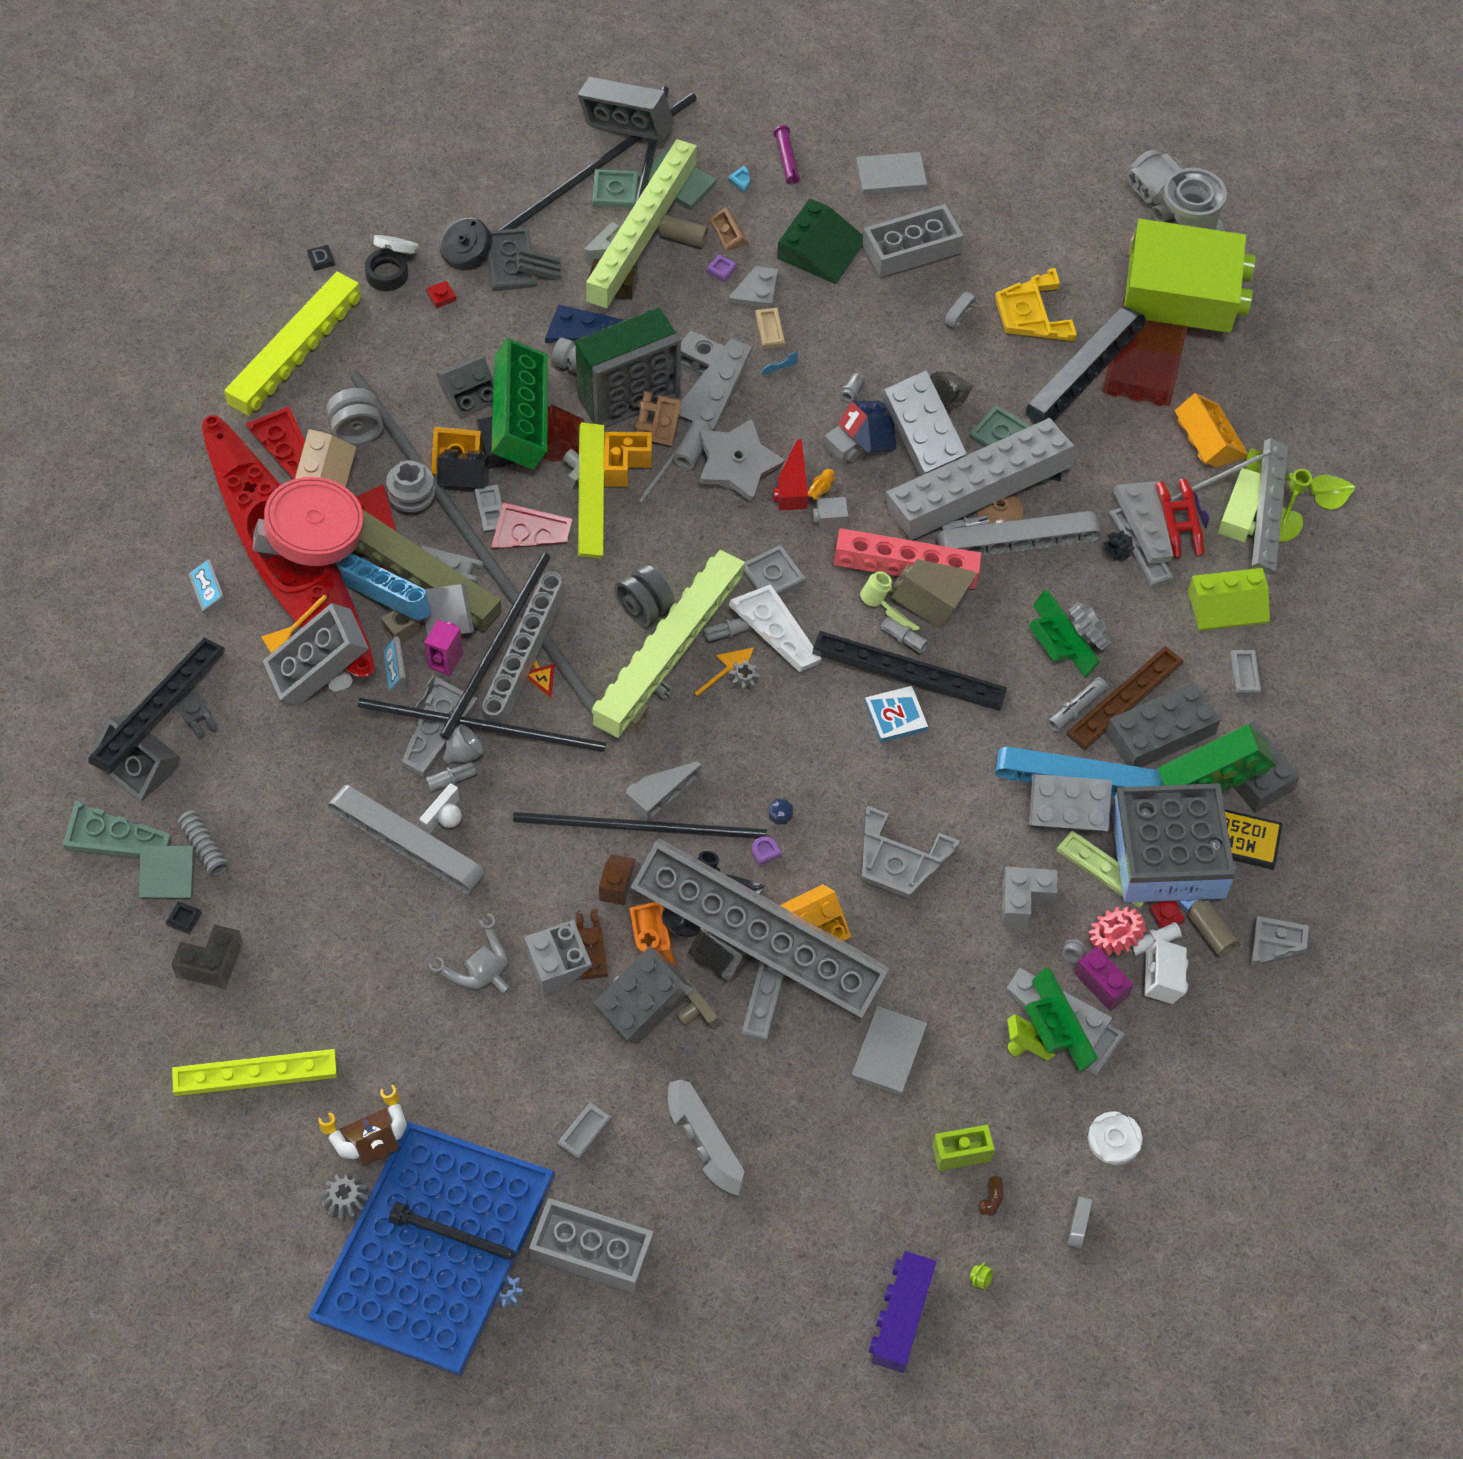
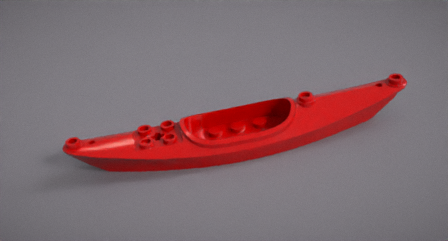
M207 416L201 424L202 432L218 486L237 534L262 580L295 622L323 595L327 596V599L300 625L301 628L331 603L351 609L369 649L345 669L356 677L364 678L370 676L375 669L371 648L350 595L334 563L322 566L302 565L290 561L281 555L253 551V534L258 519L264 520L267 500L273 491L281 485L226 422L219 416Z

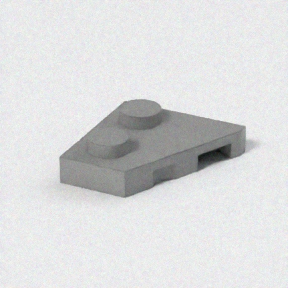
M756 266L731 293L729 303L772 308L778 269Z
M1257 916L1250 965H1258L1305 953L1309 926Z

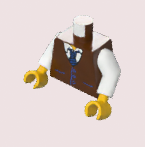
M391 1085L393 1093L389 1096L385 1095L383 1089L380 1091L385 1104L389 1106L388 1109L384 1108L342 1127L338 1131L336 1130V1121L332 1113H328L329 1123H323L321 1118H319L321 1132L330 1135L328 1138L340 1157L356 1159L364 1165L377 1159H384L388 1154L399 1149L398 1140L403 1136L407 1124L401 1105L397 1104L400 1096L394 1085Z

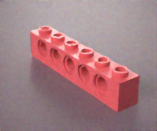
M840 528L833 565L869 572L881 571L888 575L899 576L907 564L912 566L916 559L974 571L977 574L968 589L975 590L979 576L981 553Z

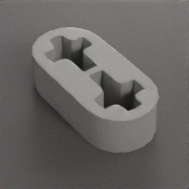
M967 291L964 292L947 313L945 324L956 329L973 309L977 297Z
M1078 1196L1067 1246L1081 1249L1092 1199Z

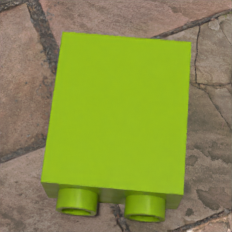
M1138 218L1130 252L1124 306L1144 314L1146 320L1231 333L1236 315L1248 316L1252 301L1253 290L1242 288V281L1251 282L1256 258L1255 255L1245 254L1246 235Z

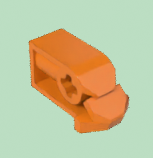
M657 902L629 908L635 943L640 954L652 944L651 947L661 951L674 967L678 965L671 931L661 920L662 912L666 907Z

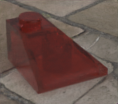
M549 404L547 411V452L543 458L553 462L564 461L563 457L570 449L579 454V426L581 422L584 423V419Z

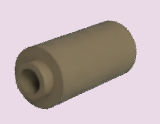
M665 215L658 225L657 231L660 232L661 237L703 248L708 237L709 227Z
M1200 899L1190 906L1189 918L1218 957L1233 951L1239 945L1240 941L1209 900L1203 901Z

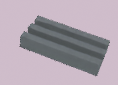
M519 248L516 252L517 271L553 280L561 278V273L559 272L561 270V265H559L561 258Z

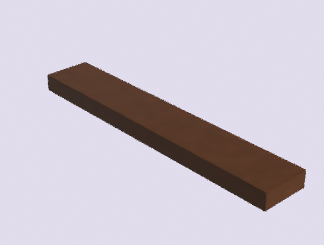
M1164 646L1067 731L1066 736L1085 751L1106 732L1110 718L1133 709L1183 664V660L1168 647Z

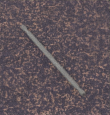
M676 450L645 490L643 496L640 497L639 503L642 504L644 498L651 492L673 462Z
M1268 450L1262 455L1249 459L1192 487V490L1194 492L1272 453ZM1180 493L1177 496L1171 498V502H1173L1176 499L1182 498V494Z

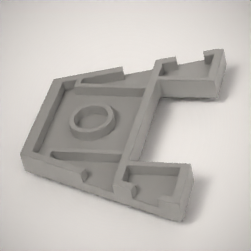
M867 806L861 881L910 899L958 849L960 841L938 833L930 853H924L881 836L889 814Z

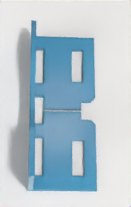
M798 351L789 354L788 358L782 363L767 365L762 369V375L796 364L798 362Z

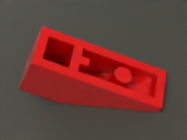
M797 439L778 477L777 488H773V500L778 502L779 511L807 509L808 491L802 439Z

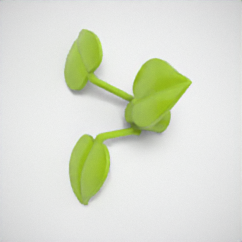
M1251 448L1246 461L1262 455L1263 452ZM1263 457L1246 466V469L1261 474ZM1298 469L1294 474L1290 473L1285 477V481L1290 480L1289 488L1293 495L1287 509L1282 507L1279 543L1292 540L1300 533L1303 527L1302 515L1291 511L1298 494H1303L1308 488L1309 493L1315 495L1314 500L1319 507L1325 510H1335L1345 504L1355 490V486L1344 479L1331 475H1319L1312 480L1311 473L1306 469Z

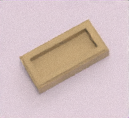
M778 308L755 310L762 349L785 347Z

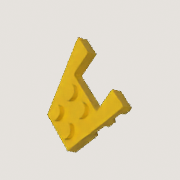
M1055 268L1047 270V273L1042 276L1035 275L1031 277V280L1023 284L1019 282L995 293L994 299L1005 333L1076 341L1077 333L1072 319L1049 322L1040 296L1041 291L1059 289L1060 281Z

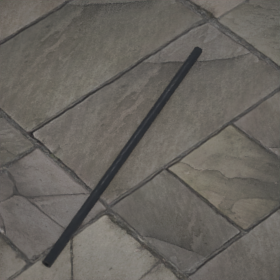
M690 93L670 107L672 117L697 100L696 95ZM631 135L498 230L517 228L593 174L595 169H600L643 137Z

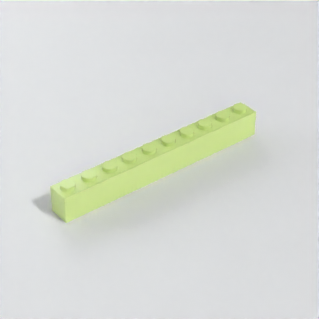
M676 139L586 282L587 302L608 308L696 166L697 145Z
M719 550L715 557L709 558L702 573L698 572L693 585L684 590L678 604L674 603L667 618L660 620L655 633L646 638L640 652L636 651L629 666L622 668L618 680L608 686L603 699L596 701L592 708L594 726L617 738L621 736L740 582L744 573V561L722 550Z

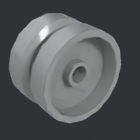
M350 388L336 393L329 399L326 408L333 436L351 445L371 442L381 434L383 422L376 396L371 391L364 388Z

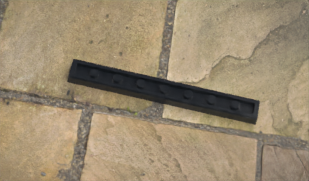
M819 631L812 651L813 655L998 711L1001 710L1007 687L823 631Z
M204 637L88 757V763L111 774L222 657L225 648Z

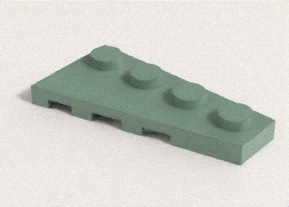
M75 801L63 847L69 851L140 858L141 846H170L172 838L169 833L143 824H134L121 816L115 817L106 814L104 810L92 809L84 806L81 802Z

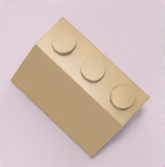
M308 429L295 479L320 477L335 481L346 487L357 447L331 434Z

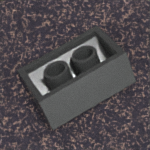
M129 714L108 717L91 754ZM150 732L119 766L108 775L138 800L143 801L171 776L180 756Z

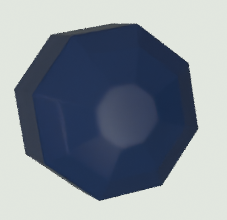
M775 799L769 805V819L775 824H787L792 819L793 805L786 799Z

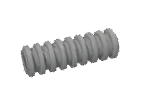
M188 811L181 815L177 823L181 827L182 832L185 833L189 844L194 846V851L197 857H199L200 862L203 863L207 874L215 876L224 872L228 867V861L221 853L220 848L217 847V843L214 841L213 836L210 835V831L203 823L202 818L199 817V813L197 811Z

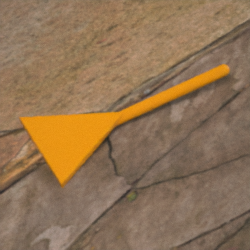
M323 595L291 627L262 636L271 653L286 642L291 637L292 632L327 599V596Z

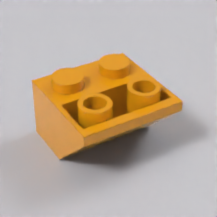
M824 884L780 905L842 941L851 937L836 892Z

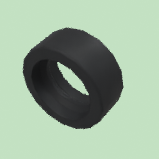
M380 249L373 252L365 261L366 280L376 290L385 292L399 289L408 279L406 258L402 253L392 251V249ZM385 263L395 264L400 268L397 273L391 276H380L373 272L377 266Z

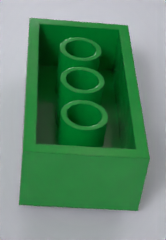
M1247 724L1158 767L1164 786L1220 783L1223 794L1224 790L1232 786L1243 785L1247 779L1256 775L1266 774L1270 768L1277 765L1267 739Z

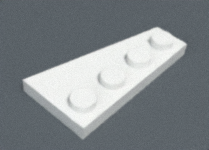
M771 584L730 600L729 606L798 672L820 664L822 658L812 654L813 645Z

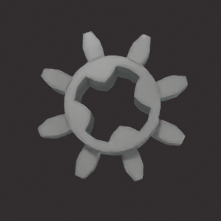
M744 660L741 664L735 662L733 670L729 671L728 677L733 679L731 687L736 686L740 688L741 692L747 687L753 690L755 686L754 681H758L760 677L759 674L754 673L756 664L752 666L747 663V660Z

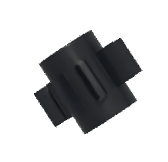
M1124 530L1108 534L1109 540L1103 543L1106 555L1113 557L1114 561L1120 558L1125 560L1130 557L1129 551L1135 549L1132 536L1124 534Z

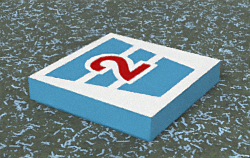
M912 686L865 698V704L880 743L928 730L927 722Z

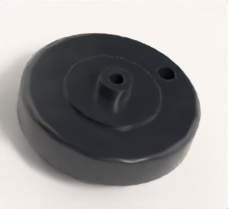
M468 217L457 220L443 233L440 240V253L444 260L454 268L468 269L474 267L484 260L491 249V232L479 219Z

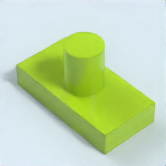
M1016 1014L1007 1019L1011 1040L1008 1043V1050L1013 1056L1018 1057L1027 1050L1047 1061L1055 1056V1052H1047L1032 1023Z

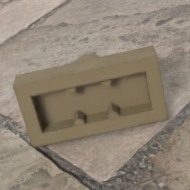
M686 977L685 979H686V980L690 983V985L694 988V986L691 984V982H690V981L687 979V977ZM695 988L687 995L691 1002L676 1013L685 1026L700 1014L703 1015L714 1030L722 1025V1022Z

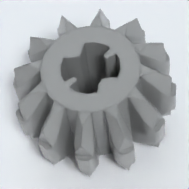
M348 1172L344 1179H341L336 1174V1182L326 1181L327 1190L321 1192L322 1198L325 1199L322 1202L323 1208L329 1209L328 1214L330 1217L338 1214L339 1220L343 1221L346 1214H349L350 1218L354 1220V1211L356 1210L361 1213L364 1209L362 1204H365L368 1200L366 1195L368 1191L367 1186L361 1184V1178L358 1176L351 1179V1174ZM347 1193L349 1198L343 1200L341 1195Z

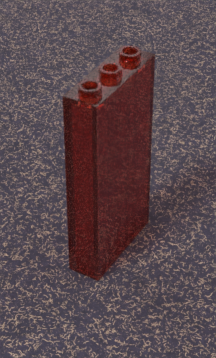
M1146 320L1143 329L1108 365L1102 392L1108 393L1111 396L1131 398L1134 401L1151 402L1158 406H1170L1188 326Z

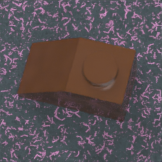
M610 855L604 865L599 884V901L625 905L636 859Z

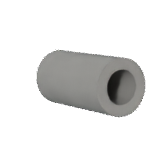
M692 421L673 456V461L677 466L687 470H692L704 450L699 439V433L701 430L713 431L707 421Z

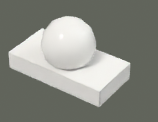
M452 783L449 784L419 818L423 831L430 834L439 823L445 828H454L460 823L462 813L458 806L455 805L460 799L458 787Z

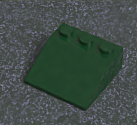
M809 198L778 241L777 259L833 284H837L862 248L863 234L832 208Z

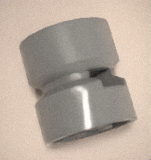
M561 337L554 347L551 364L561 369L569 367L570 372L577 374L575 342Z

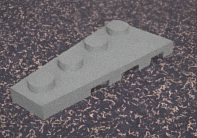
M731 338L683 398L679 417L690 422L705 420L710 424L712 430L715 431L752 353V346Z
M1157 481L1116 485L1113 492L1149 564L1170 562L1173 558V552L1163 507L1155 486Z
M436 677L432 692L426 700L425 710L452 714L464 691ZM472 697L462 715L463 717L470 716L478 705V698ZM424 719L418 720L417 729L412 735L402 759V766L424 778L446 748L447 740L440 737V733L446 723Z
M1019 968L1007 986L1006 992L1024 1008L1029 1002L1042 999L1032 982L1036 976ZM1063 991L1093 1049H1095L1111 1024L1112 1017Z

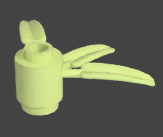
M881 571L872 574L860 592L864 603L873 607L882 605L887 609L885 611L886 615L890 616L893 620L903 626L911 627L913 631L919 630V626L884 601L889 592H895L896 590L891 587L894 576Z

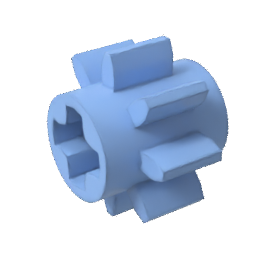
M508 1275L501 1291H504L506 1286L510 1287V1290L505 1295L500 1292L495 1303L500 1302L503 1310H506L507 1305L511 1303L514 1306H518L516 1297L524 1295L523 1289L516 1288L520 1285L519 1277L513 1280Z

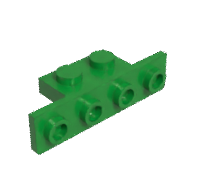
M1044 590L1033 604L1041 619H1034L1030 623L1029 628L1054 662L1072 660L1084 678H1086L1098 665L1099 659L1087 642L1075 630L1076 628L1050 591Z
M1044 968L1032 980L1042 1000L1029 1002L1024 1008L1047 1052L1053 1053L1068 1049L1079 1071L1083 1072L1098 1059V1056L1051 968Z

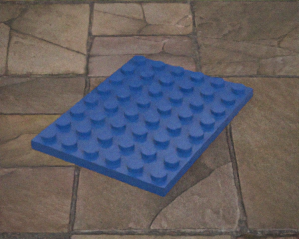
M407 1121V1128L401 1139L398 1140L399 1149L390 1154L308 1317L312 1322L461 1377L555 1178V1173L553 1170ZM397 1201L409 1205V1209H412L414 1214L513 1249L515 1257L512 1260H507L411 1224L401 1227L389 1222L390 1211Z

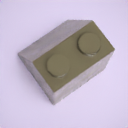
M916 559L912 566L906 565L892 587L896 590L891 598L932 625L941 628L958 605L977 573L971 570Z

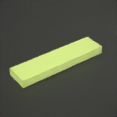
M1071 831L1057 847V852L1123 897L1118 862L1074 831ZM1131 902L1138 908L1145 904V902Z

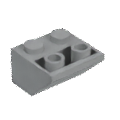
M574 920L524 937L525 950L543 994L569 986L592 967Z

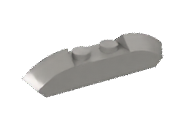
M683 1080L670 1082L668 1087V1107L675 1125H683V1130L689 1140H695L698 1145L696 1151L703 1163L708 1162L702 1170L718 1187L739 1196L744 1182V1169L692 1084Z

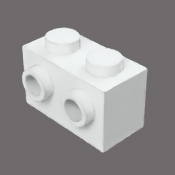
M1158 939L1146 950L1145 996L1174 1004L1186 994L1188 989L1186 981V970L1188 967L1186 947Z

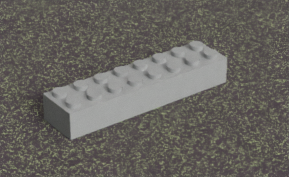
M1048 418L887 491L888 511L909 539H916L1075 466L1074 445L1056 424Z

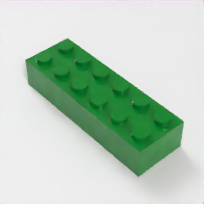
M507 338L494 356L491 453L534 469L547 452L548 354Z

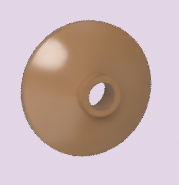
M1012 494L977 510L976 513L977 516L987 514V520H989L990 524L1022 519L1023 506L1019 499Z

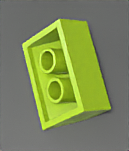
M1263 568L1192 576L1188 594L1199 631L1270 622L1269 587Z

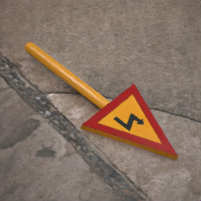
M535 660L533 664L535 669L530 670L527 680L551 698L555 663L539 667L537 660Z

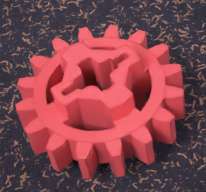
M1116 907L1113 913L1107 910L1105 917H1097L1099 922L1091 924L1093 930L1089 931V935L1094 948L1098 946L1103 952L1105 951L1107 956H1110L1112 952H1115L1118 956L1121 950L1129 952L1131 945L1138 946L1137 940L1144 939L1143 932L1147 931L1142 915L1138 914L1136 909L1130 911L1129 907H1125L1123 911H1120L1119 907Z

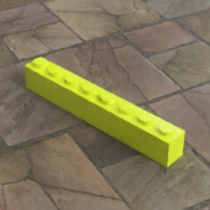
M336 272L224 390L227 404L247 416H250L254 410H259L268 395L274 394L277 386L283 380L289 378L291 371L297 365L302 364L305 356L311 350L317 348L319 341L325 335L331 333L333 326L339 320L344 319L347 311L352 306L358 304L361 298L359 283Z

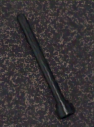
M397 1201L390 1211L389 1222L401 1227L411 1224L507 1260H512L515 1257L513 1249L414 1214L413 1210L409 1209V1205Z

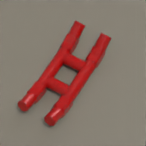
M1181 479L1178 482L1184 501L1171 502V496L1165 483L1162 481L1157 482L1155 486L1163 507L1173 558L1182 557L1179 532L1192 531L1195 555L1205 554L1203 531L1197 514L1194 493L1188 481ZM1187 510L1189 521L1176 523L1173 511Z

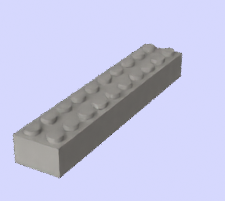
M661 838L654 843L631 885L632 889L861 1018L888 973L889 967Z

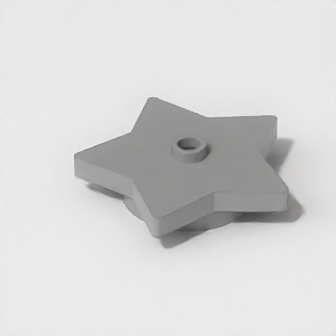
M748 420L729 433L701 430L699 433V439L708 458L699 483L719 484L724 488L737 491L749 501H752L759 479L781 467L784 462L783 458L760 444L752 420Z

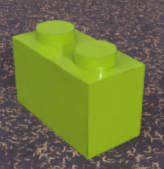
M988 1125L935 1134L932 1144L938 1171L991 1162L995 1150Z

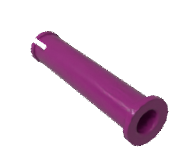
M780 125L774 129L773 134L777 138L786 182L791 184L790 179L792 178L793 184H797L800 181V176L790 141V128L786 125Z

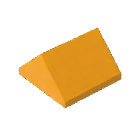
M434 427L431 472L437 474V457L446 449H456L459 453H468V451H481L483 453L481 431Z

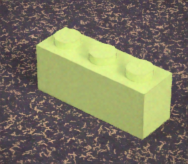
M1245 468L1241 469L1221 521L1218 534L1242 542L1246 541L1248 535L1253 536L1256 522L1253 519L1257 517L1260 473Z

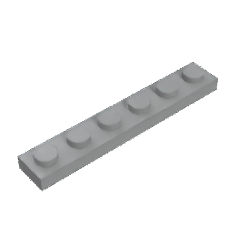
M1269 438L1264 441L1263 454L1268 450L1272 454L1262 459L1252 566L1263 568L1264 572L1271 574L1276 572L1288 446Z

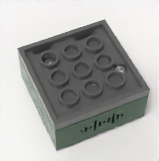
M660 307L648 310L641 315L625 319L618 324L605 327L598 332L575 340L578 399L594 424L604 425V428L639 415V400L642 399L644 391L653 392L651 401L657 403L660 394L674 398L681 397V339Z

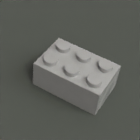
M1032 774L1029 825L1108 831L1112 780Z

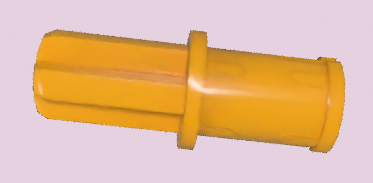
M825 469L821 475L815 477L813 485L808 491L809 497L812 496L814 499H819L823 493H827L830 490L831 484L836 480V476H833L835 474L833 470Z

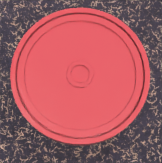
M320 477L293 479L274 490L267 500L264 514L266 538L276 552L290 561L309 566L332 564L351 554L360 541L363 525L361 505L351 491L335 481Z

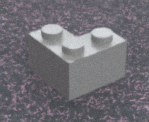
M1005 867L1002 880V926L1028 928L1031 905L1054 906L1057 896V870Z

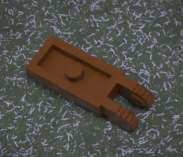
M591 909L590 913L593 927L584 929L583 914L581 910L575 911L577 929L592 964V967L581 975L582 980L608 977L602 927H599L597 909Z

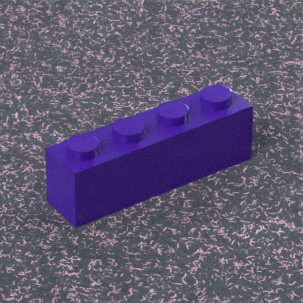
M904 1251L902 1260L896 1258L892 1275L897 1276L894 1285H888L884 1300L888 1301L889 1304L886 1311H880L876 1325L881 1328L879 1337L873 1336L868 1352L873 1354L871 1363L901 1373L905 1372L934 1273L936 1260Z

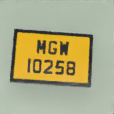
M1224 809L1233 861L1274 870L1283 823Z

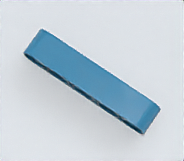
M349 554L337 562L340 575L346 586L414 620H422L430 615L431 608L423 588L353 554Z

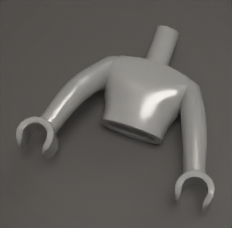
M486 914L487 919L491 922L489 926L484 925L479 920V928L485 931L493 952L483 946L464 963L470 976L459 974L444 966V961L440 957L435 958L440 968L434 969L428 964L429 973L433 975L441 974L453 983L477 990L492 982L502 994L510 987L500 977V974L508 965V958L494 931V916Z

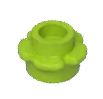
M985 1262L980 1266L975 1265L971 1271L970 1280L973 1281L972 1285L976 1289L979 1287L985 1290L992 1281L994 1270L987 1267L988 1265Z

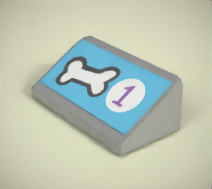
M210 559L188 573L203 613L226 606Z
M397 636L392 639L383 651L389 692L407 690L400 638Z

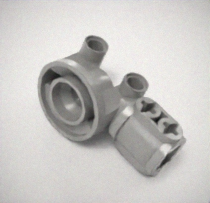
M1157 150L1146 151L1134 161L1127 172L1128 182L1144 201L1156 204L1151 209L1154 220L1167 222L1175 218L1181 225L1225 231L1219 216L1225 205L1227 190L1218 176L1200 168L1181 169L1168 154L1161 155Z

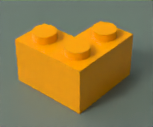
M605 432L604 487H628V468H652V432Z

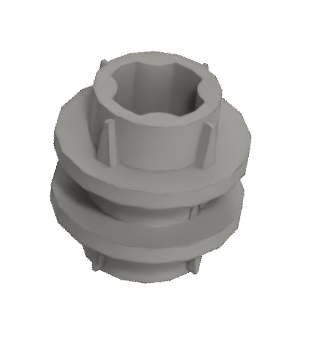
M411 460L400 461L387 475L388 497L390 503L396 509L404 512L420 511L421 513L433 501L435 497L434 477L431 470L425 465Z

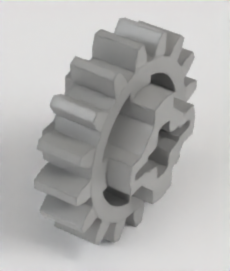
M1078 602L1069 609L1070 614L1075 618L1072 622L1076 628L1075 630L1089 645L1094 643L1103 650L1111 644V640L1106 634L1109 630L1092 607L1087 609Z

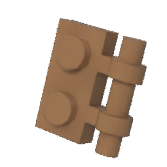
M644 391L638 405L640 407L639 417L635 420L634 425L636 432L650 431L652 432V442L672 446L683 399L660 394L657 403L651 401L653 392ZM649 410L655 411L653 423L647 421Z

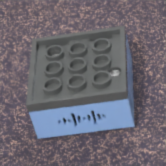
M1220 783L1118 787L1111 815L1124 903L1227 898L1235 876Z

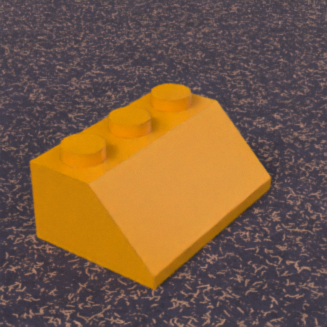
M1194 393L1175 409L1179 417L1177 419L1179 425L1189 434L1187 437L1189 442L1199 451L1198 457L1205 465L1209 464L1219 467L1247 458L1248 452L1218 403Z

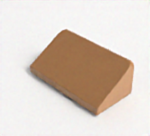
M723 208L709 219L725 251L750 244L735 215L729 208Z

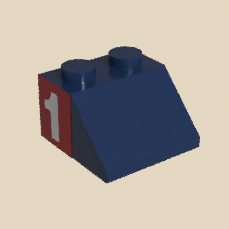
M880 400L852 401L838 424L868 453L893 452L896 449L895 428L885 403Z

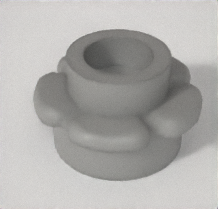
M1072 939L1063 943L1062 956L1068 962L1078 963L1080 959L1087 955V949L1084 948V944L1081 941Z

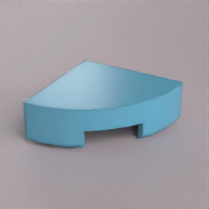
M744 165L728 177V182L743 193L747 191L750 185L749 171Z

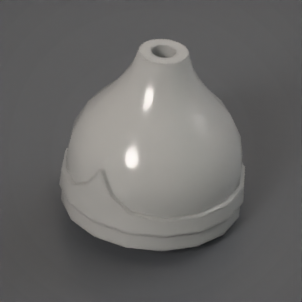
M461 724L455 727L450 738L447 740L446 750L442 758L447 764L455 762L468 763L481 757L484 754V748L476 734L467 726Z

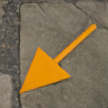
M754 647L716 655L726 668L699 688L695 695L699 696L727 672L732 671L735 662L741 664L744 660H747L748 663Z

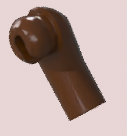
M993 1176L989 1179L990 1198L989 1200H981L979 1204V1212L982 1215L989 1214V1216H993L997 1213L1004 1197L1003 1180L999 1176Z

